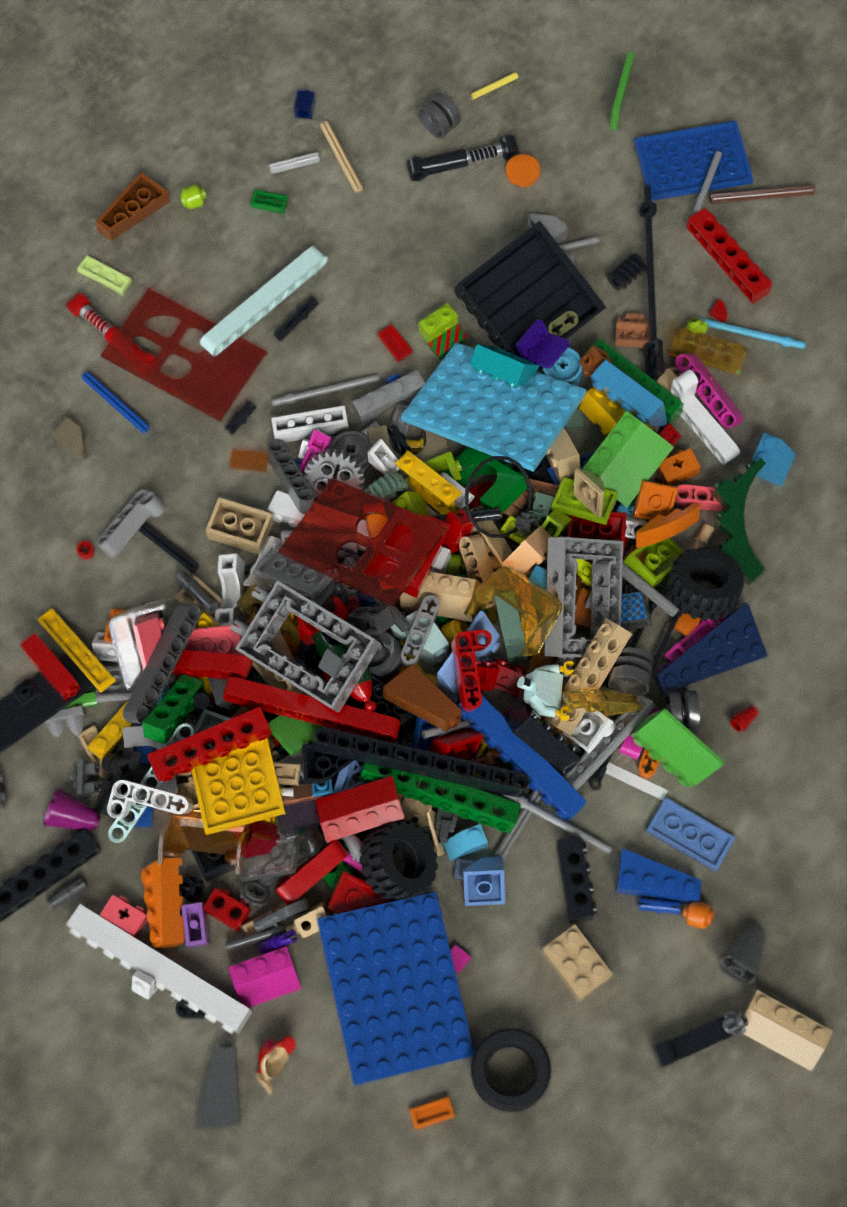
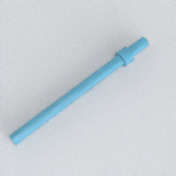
M701 318L711 328L779 343L788 348L790 346L801 349L805 348L806 342L792 339L790 336H777Z

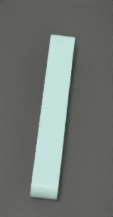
M191 723L179 725L165 747L185 739L181 734L183 727L190 728V736L196 734L195 726ZM172 759L169 765H174L177 759ZM151 766L140 784L148 785L149 777H154L157 780L155 788L160 789L164 782L158 781ZM142 789L140 791V794H143L145 797H147L146 790ZM132 802L130 811L134 813L135 819L128 821L126 817L117 818L108 832L110 840L115 843L125 840L148 806ZM115 828L123 830L124 835L122 838L115 836Z

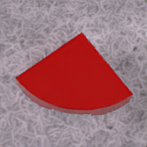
M718 299L709 316L725 323L728 316L724 302Z

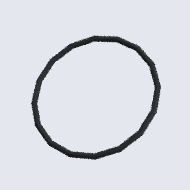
M493 456L482 461L471 473L465 490V507L469 520L479 532L490 538H505L517 532L518 529L514 528L505 534H490L481 529L472 518L468 502L469 488L474 475L484 464L493 460H508L518 466L526 478L529 489L528 507L525 513H528L532 506V487L529 476L520 463L507 456Z

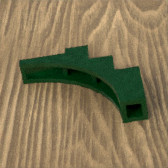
M762 458L757 462L753 459L746 466L748 470L744 474L740 472L732 480L728 478L725 482L721 479L714 486L716 490L712 493L725 508L716 516L718 520L714 524L730 539L726 538L718 545L721 549L717 552L722 551L727 557L730 556L734 559V563H737L741 568L740 571L743 572V580L748 585L753 583L766 570L755 556L749 544L744 521L745 501L750 485L757 473L766 464Z

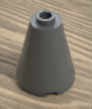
M749 925L719 957L717 964H721V971L735 981L741 982L743 979L748 981L747 984H752L757 978L766 939V933L761 926Z

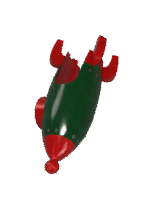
M335 596L332 600L336 608L331 613L346 621L349 616L348 608L339 597ZM296 616L299 623L297 630L301 640L307 645L314 644L320 659H322L326 649H329L340 658H342L343 654L347 653L349 647L344 644H328L319 629ZM368 665L350 696L364 702L365 709L372 712L376 708V703L370 700L372 695L371 669ZM321 669L325 680L329 682L331 676Z

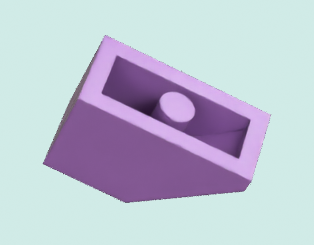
M203 903L181 905L186 947L196 948L211 945L209 924Z

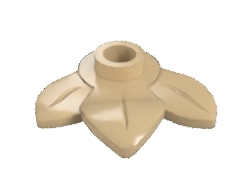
M404 798L402 806L406 816L405 821L418 818L419 821L416 824L420 827L429 826L426 812L429 811L433 824L436 823L437 812L432 811L431 805H425L412 798Z

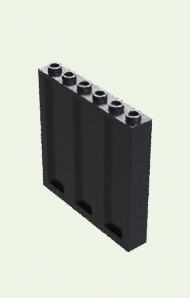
M541 221L537 222L453 288L456 297L466 304L467 311L476 317L478 325L489 334L490 341L500 349L518 357L521 356L515 344L537 319L542 320L547 328L552 321L565 312H575L578 316V323L560 336L561 338L568 339L607 308ZM567 317L564 324L566 325L573 320L572 317ZM560 325L555 328L553 327L551 331L553 333L557 332L561 328Z

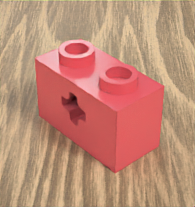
M112 895L99 916L137 939L148 922L147 911L138 905L135 908L129 905L130 901L121 895L118 898ZM124 912L125 914L128 913L130 916L128 918H123L121 915Z

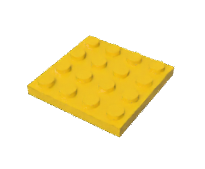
M268 738L263 741H254L244 749L233 750L228 756L212 759L209 764L198 765L192 770L206 835L286 814Z

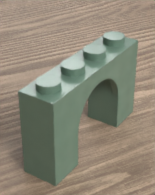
M500 592L494 597L508 662L510 664L527 660L524 643L525 637L514 592Z

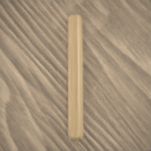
M328 121L322 122L320 124L321 129L354 192L362 191L363 185Z

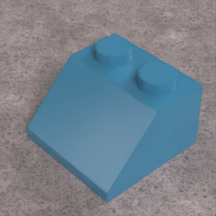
M764 432L753 459L757 462L762 458L766 464L757 473L756 477L782 487L796 454L782 439Z

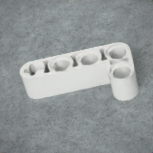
M119 780L113 785L107 812L113 818H124L129 814L132 802L175 814H187L192 810L193 803L189 797L130 780ZM123 784H126L128 787L125 795L121 793V786ZM142 789H145L147 792V797L144 800L140 798V791ZM162 794L166 796V803L164 805L159 803V797ZM173 802H182L185 804V808L172 804ZM118 803L122 806V812L120 814H117L115 811V807Z

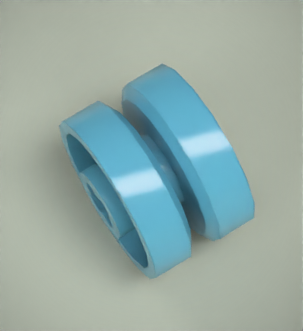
M567 348L551 368L542 367L541 373L578 386L583 368L579 363L581 357L573 349Z

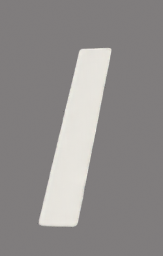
M610 762L607 765L606 774L664 800L668 792L667 789Z

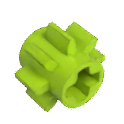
M700 317L687 321L688 324L684 328L686 336L690 335L693 340L701 339L705 336L706 330H708L706 321H702Z

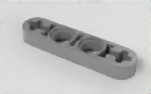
M434 595L426 596L422 601L402 649L401 661L407 667L417 664L439 612L440 601ZM434 601L435 606H432L429 614L427 613L428 604ZM421 618H427L430 621L429 625L425 627L420 626L418 622ZM414 635H420L423 640L419 644H414L411 638ZM411 648H413L414 659L411 658L410 661H407L405 655H409Z

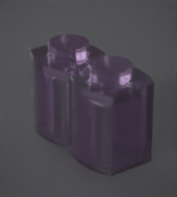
M315 799L285 805L286 814L277 816L280 833L282 835L285 834L286 837L297 835V832L301 830L312 832L321 826Z

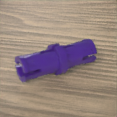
M289 930L283 934H275L270 939L259 943L258 947L265 946L260 948L259 951L262 954H267L270 951L295 943L298 937H291L297 934L294 930Z

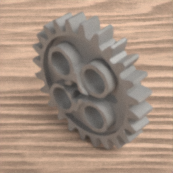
M334 448L333 453L326 449L325 454L319 451L318 457L313 455L312 460L308 461L304 477L312 488L315 497H319L318 503L324 500L325 506L330 502L332 507H334L336 503L341 504L356 498V495L360 496L365 477H362L364 470H360L362 464H355L357 458L350 459L351 453L345 456L344 450L339 454L336 448ZM339 464L340 468L333 490L329 492L336 465ZM324 465H329L332 469H326ZM342 471H347V472H349L350 474H349V475H345V474L342 473ZM319 482H325L327 485H321ZM337 487L344 488V491L338 490Z

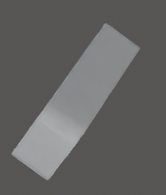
M147 490L137 492L99 537L97 545L109 557L116 556L149 516H160L166 510V505L154 492Z

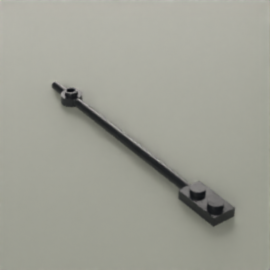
M645 185L644 202L639 209L640 216L645 218L650 342L644 345L645 374L654 379L664 374L663 341L657 338L652 232V217L656 215L657 205L651 201V186Z

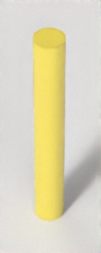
M514 72L470 93L472 100L518 79V74Z

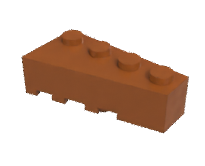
M140 172L96 220L97 231L110 241L114 240L170 202L169 192Z

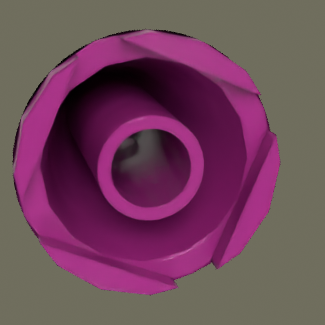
M56 787L53 793L54 798L49 803L42 825L76 830L85 829L86 831H92L93 828L97 829L101 817H98L99 812L61 788Z

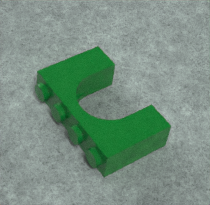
M471 447L465 449L455 459V461L459 460L462 471H459L462 479L456 482L465 487L475 468L482 461L493 456H489ZM493 460L484 464L474 475V478L484 474H491L497 477L494 485L479 499L484 510L500 508L501 514H503L528 489L525 476L521 472H515L508 464H502L499 460ZM446 469L443 471L444 473L448 474L451 478H453L450 469Z

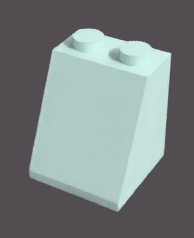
M419 609L405 617L411 625L406 632H401L394 624L391 626V636L397 641L402 640L405 644ZM421 618L418 623L420 626L425 627L429 625L430 621L427 618ZM435 623L420 655L422 660L432 666L437 663L442 664L449 656V643ZM414 635L411 638L414 644H419L423 640L420 635Z

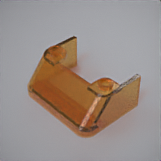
M191 810L187 814L170 812L159 834L158 864L162 865L166 855L177 858L184 854L186 850L225 854V860L231 865H236L235 874H240L246 857L250 824L206 835L200 811Z

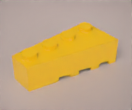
M594 387L587 391L579 406V409L594 424H598L601 427L600 431L604 435H609L626 412L619 402L611 401L607 397V393L603 390L600 392ZM644 423V424L647 425L650 429H652V430L655 429V428H653L652 426H649L648 424Z

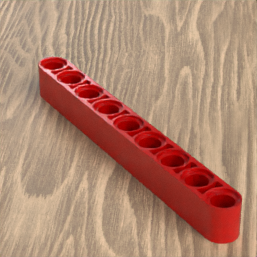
M229 677L227 679L222 696L225 701L253 709L261 707L262 711L391 743L396 742L401 724L397 718L344 705L338 713L312 696L237 677Z

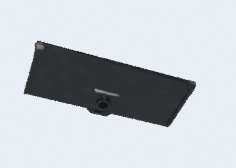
M67 654L61 657L59 661L75 678L81 689L78 690L75 696L64 700L41 673L32 679H25L15 686L13 692L0 701V754L94 687Z

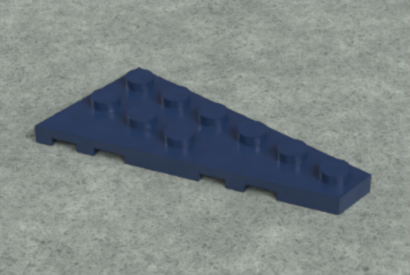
M748 602L744 603L738 610L729 615L691 648L687 649L681 656L655 675L661 694L768 657Z

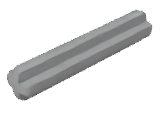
M318 152L270 163L269 170L271 174L317 163L320 161Z

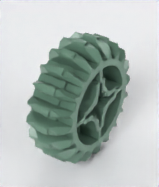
M398 472L386 474L384 477L374 481L372 485H369V488L362 494L360 501L362 506L383 502L385 508L403 493L409 491L410 488L407 480Z

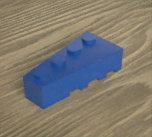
M622 848L616 893L654 899L662 898V900L680 901L681 903L688 904L691 901H699L700 879Z

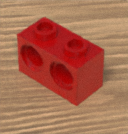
M215 888L204 905L205 913L239 933L242 925H244L251 914V910L248 908L249 904L240 898L238 901L231 897L232 894L224 888L221 891ZM218 899L225 900L221 908L214 906ZM239 909L242 911L239 918L231 917L234 910Z

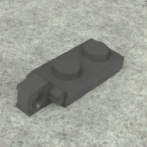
M438 808L436 830L440 831L439 842L447 843L449 832L454 833L457 814L444 812L440 808Z

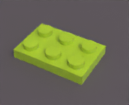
M563 477L551 505V510L557 508L562 513L606 525L617 500L618 492L604 488L602 516L598 518L573 495L574 480Z

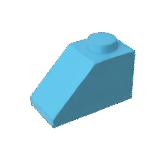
M481 824L459 832L449 838L447 843L443 842V845L451 862L457 858L487 848L488 841Z

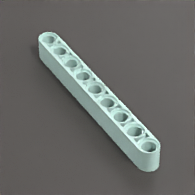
M315 246L308 248L207 332L200 340V345L212 356L220 354L326 264L327 256Z

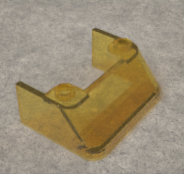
M502 566L477 587L464 614L470 616L478 615L480 611L484 612L487 604L494 599L495 595L524 615L520 627L529 639L521 655H537L541 651L562 611V603L558 598L513 567Z

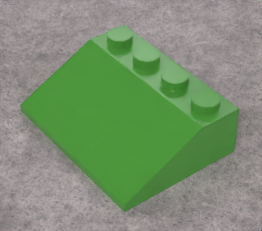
M626 411L583 467V470L592 471L596 476H599L604 482L605 489L618 492L617 500L628 508L638 495L642 480L649 481L674 447Z
M665 708L645 717L630 734L635 744L645 748L648 751V755L652 759L658 760L668 773L674 774L678 778V782L684 787L696 786L725 763Z

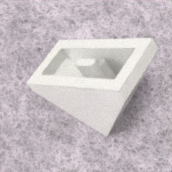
M379 439L367 452L368 462L384 475L396 473L400 469L395 465L398 459L382 439Z

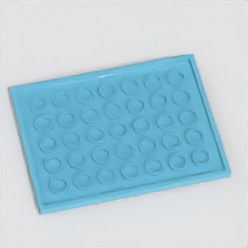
M456 342L401 415V420L491 456L510 457L520 463L523 468L534 472L586 396V389L537 371L525 386L511 387L506 384L507 381L503 379L501 381L495 380L487 372L485 374L476 372L475 367L470 366L475 349Z

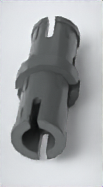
M80 877L67 887H61L59 892L47 898L46 901L49 903L50 908L54 910L67 900H73V896L88 887Z

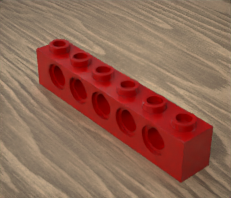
M704 208L688 218L686 227L688 231L752 304L770 293L773 285L770 278L765 276L760 271V267L749 258L748 253L738 246L735 238H731L726 228L717 222L713 213Z
M258 707L147 754L158 781L166 782L173 779L177 774L192 771L198 765H207L212 759L228 756L233 750L244 749L254 741H263L272 732L261 707ZM247 727H253L251 732L244 733ZM228 735H234L232 740L225 741ZM215 743L212 749H206L208 744ZM196 751L193 757H187L189 752ZM172 759H177L174 765H169Z

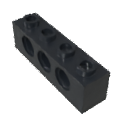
M581 837L557 840L556 847L569 923L593 920L594 914H597L596 902H592L591 899L594 889L593 883L588 881L587 874H590L589 862H585L584 854H587L586 843L582 842ZM576 856L579 859V863L572 864L568 858ZM578 875L582 878L583 882L575 884L571 878ZM582 895L585 897L586 902L578 904L575 901V897Z

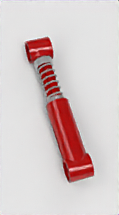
M78 292L66 303V307L75 317H82L95 327L96 330H99L104 339L129 360L144 377L147 378L160 366L159 361L151 353L143 350L117 326L108 323L107 320H104V317L101 318L97 311L94 312L91 303L82 293Z

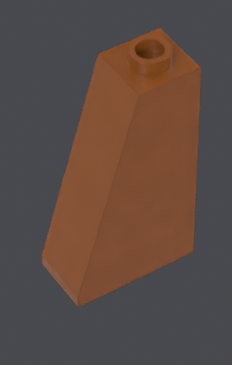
M413 664L383 687V697L386 700L446 732L450 728L457 727L461 722L462 710Z

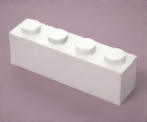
M345 406L271 418L275 440L283 443L309 439L314 429L326 435L349 431Z

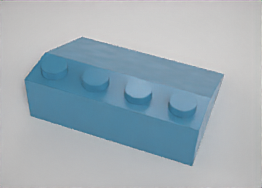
M607 360L591 375L592 385L600 392L603 390L611 401L619 402L623 410L629 413L632 412L641 422L649 426L667 425L664 403Z

